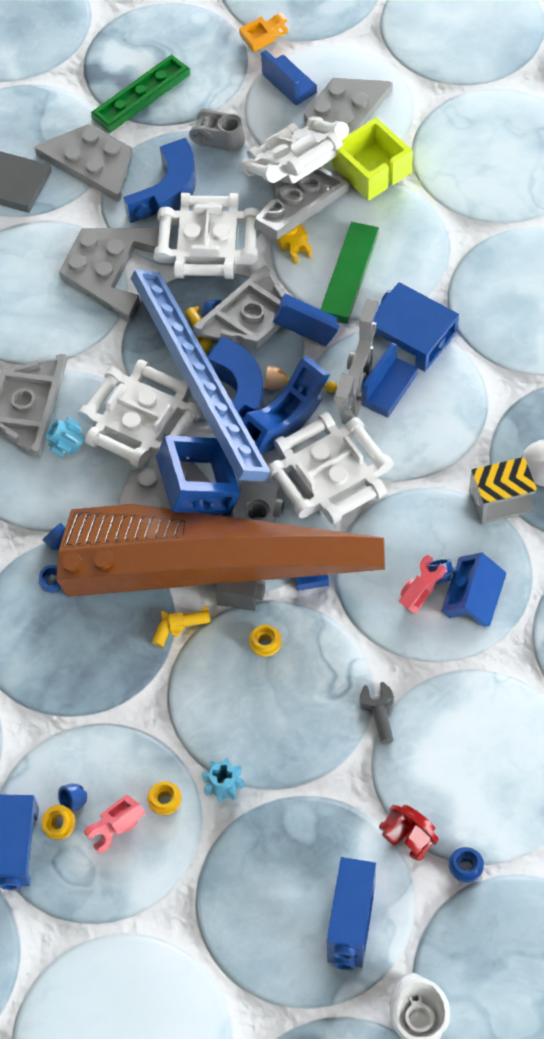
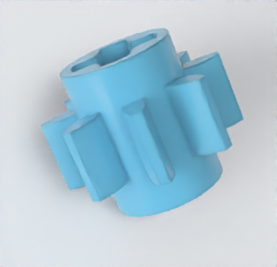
M69 417L64 422L58 419L55 420L46 433V440L50 441L48 443V446L51 447L50 451L60 457H63L65 452L75 454L84 441V435L80 433L82 431V428L79 427L80 424Z
M225 758L224 762L219 763L210 761V772L202 773V780L205 783H209L204 787L206 796L213 793L217 797L218 803L227 798L236 800V789H242L245 786L244 780L237 778L242 774L241 766L238 765L233 768L229 764L228 758ZM223 777H227V779L224 780V783H218L222 781Z

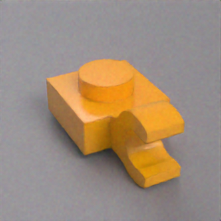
M278 13L265 21L261 16L240 27V37L255 52L276 41V36H283L289 31L284 24L287 22V18L282 13Z

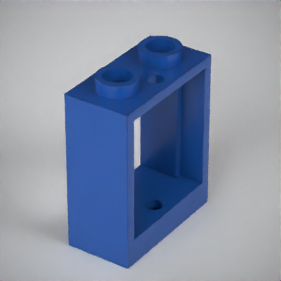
M164 435L156 455V460L171 511L231 514L241 492L233 468L218 440L206 437ZM180 462L211 463L216 483L185 481Z
M345 857L340 858L326 940L327 962L333 963V966L338 969L354 970L355 967L363 968L376 887V862Z

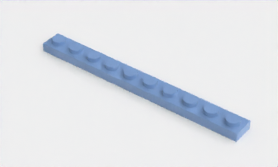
M135 269L130 279L238 480L266 481L270 474L267 464L161 273Z

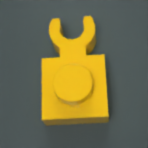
M302 224L278 240H275L281 251L290 249V259L294 264L298 263L297 253L304 252L308 258H312V248L307 242L308 234Z

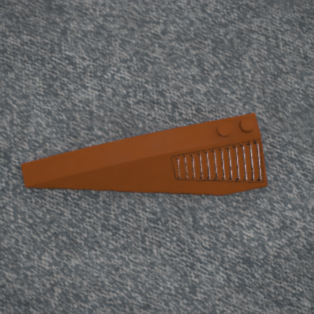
M138 504L71 509L58 551L57 582L66 595L72 597L212 585L226 582H247L385 570L384 537L198 512H172L168 508Z

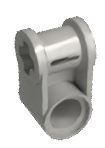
M205 108L198 112V121L189 132V137L194 143L200 146H210L227 151H237L244 146L245 137L240 116Z

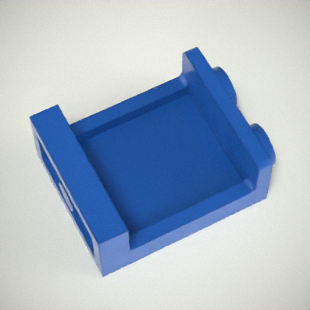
M398 282L392 291L388 290L384 294L381 304L378 306V311L373 322L377 323L374 337L378 335L416 356L415 366L426 372L458 332L459 314Z
M0 794V888L4 890H19L21 886H30L31 883L29 861L34 820L38 821L39 806L34 795Z

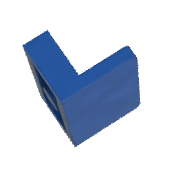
M267 50L261 52L262 75L293 104L298 105L317 93V84L285 55L282 54L275 58Z
M286 293L280 299L273 319V323L325 347L336 335L340 327L336 324L337 317Z
M391 342L362 384V406L389 418L418 375V367L397 358V344Z
M483 552L461 556L458 558L455 567L456 573L452 576L441 612L449 618L469 615L481 626H490L506 572Z

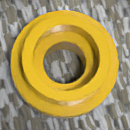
M266 624L256 627L249 636L251 650L256 655L262 657L274 655L282 644L279 631ZM263 639H268L271 641V643L268 645H261L260 641Z
M163 781L155 784L149 790L147 801L154 813L165 816L178 810L182 802V796L175 784ZM162 796L171 797L170 802L167 804L159 802Z
M54 805L43 814L41 819L42 829L51 839H65L74 830V813L66 806ZM62 817L63 825L58 829L56 822L58 818Z

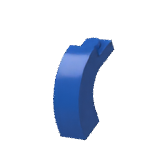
M186 137L160 146L162 166L166 171V175L158 184L123 197L126 215L130 223L144 220L155 214L158 215V210L161 207H170L174 211H180L181 193L193 195L196 186L194 155Z
M222 336L207 358L219 380L230 385L235 390L236 396L232 403L243 420L246 412L264 408L262 374L255 358L244 347Z
M310 357L301 358L285 389L271 404L261 410L246 412L242 421L260 454L276 449L273 443L275 439L281 436L285 438L300 430L323 400L319 394L330 374Z

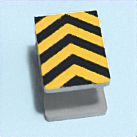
M524 457L471 469L469 492L481 524L533 511L534 507L529 495L535 494L537 488Z

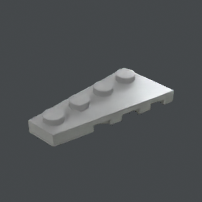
M319 167L296 183H288L287 186H282L278 191L276 199H271L256 216L254 228L278 240L347 193L349 181Z

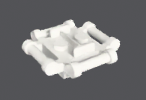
M317 116L310 117L306 127L303 129H299L295 123H291L267 138L266 143L258 148L254 146L247 151L248 158L244 159L240 164V171L247 176H261L264 180L272 183L283 181L294 184L338 156L336 150L343 146L342 140L347 137L349 127L345 122H326Z
M181 193L180 211H174L170 207H161L158 210L157 220L160 222L158 244L154 249L153 258L159 263H175V278L184 279L185 276H224L225 279H234L236 264H254L258 260V251L256 249L257 229L254 228V223L260 211L256 208H247L244 211H239V193H230L229 196H191L190 193ZM222 207L229 208V211H223ZM171 225H179L177 249L169 248ZM239 225H245L244 248L242 250H237Z
M142 359L138 360L130 377L124 375L119 369L110 367L105 373L106 379L89 403L83 405L77 413L82 421L94 426L86 435V444L92 447L100 446L130 460V464L138 468L144 465L148 457L153 459L157 455L164 435L184 436L193 421H197L202 415L199 405L193 402L187 403L192 392L185 379L179 380L150 367V363ZM147 378L177 393L173 397L142 382ZM117 386V389L106 403L107 410L103 415L97 413L113 388Z
M325 412L318 416L317 421L285 438L281 436L273 441L277 452L283 460H277L268 465L270 470L269 478L276 480L295 506L294 512L299 518L308 517L317 511L320 516L324 514L331 524H335L342 520L341 516L373 498L379 499L387 494L383 482L377 477L388 472L393 467L394 462L389 455H384L364 430L365 425L359 417L350 419L345 426L338 429L332 416ZM322 431H325L327 436L296 453H293L291 448ZM351 438H356L374 463L367 466L365 464L363 455L351 441ZM287 473L291 475L293 480L296 482V484L299 486V488L302 490V492L308 499H304V497L298 491L296 486L287 476Z

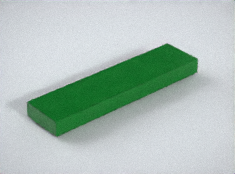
M171 54L91 112L92 119L107 132L111 133L190 75V68Z
M352 221L350 223L320 309L337 317L339 322H349L379 234V227Z

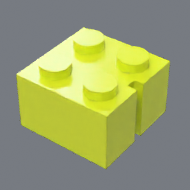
M377 117L347 135L342 140L343 146L336 150L338 156L333 158V168L345 180L349 181L368 201L387 190L388 183L393 186L412 173L413 150Z

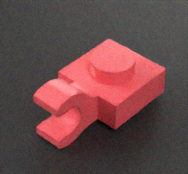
M429 555L424 556L420 562L421 576L417 575L415 580L411 579L405 584L400 593L402 597L398 601L415 614L435 589L433 587L434 584L445 575L447 570L441 564L436 571L429 572L428 567L433 561V558Z
M126 794L100 814L102 819L88 826L84 834L89 839L94 838L97 834H101L100 840L93 847L96 851L102 853L110 847L114 833L120 835L122 832L131 830L146 813L137 801Z

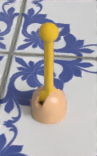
M267 366L264 390H280L288 384L290 378H287L286 373L281 368ZM330 381L325 383L323 389H326L329 393H335L338 385L336 382Z

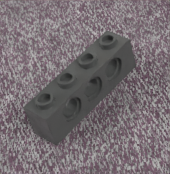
M241 481V493L236 502L233 517L253 520L252 518L263 517V519L257 521L275 523L276 517H282L284 499L279 497V486ZM259 580L217 583L215 589L217 605L255 611L257 600H263L266 582Z

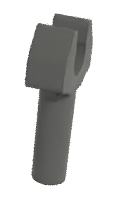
M381 682L380 693L382 697L375 700L370 697L367 685H364L360 694L361 709L373 712L381 744H390L394 739L386 709L394 703L393 692L389 686Z

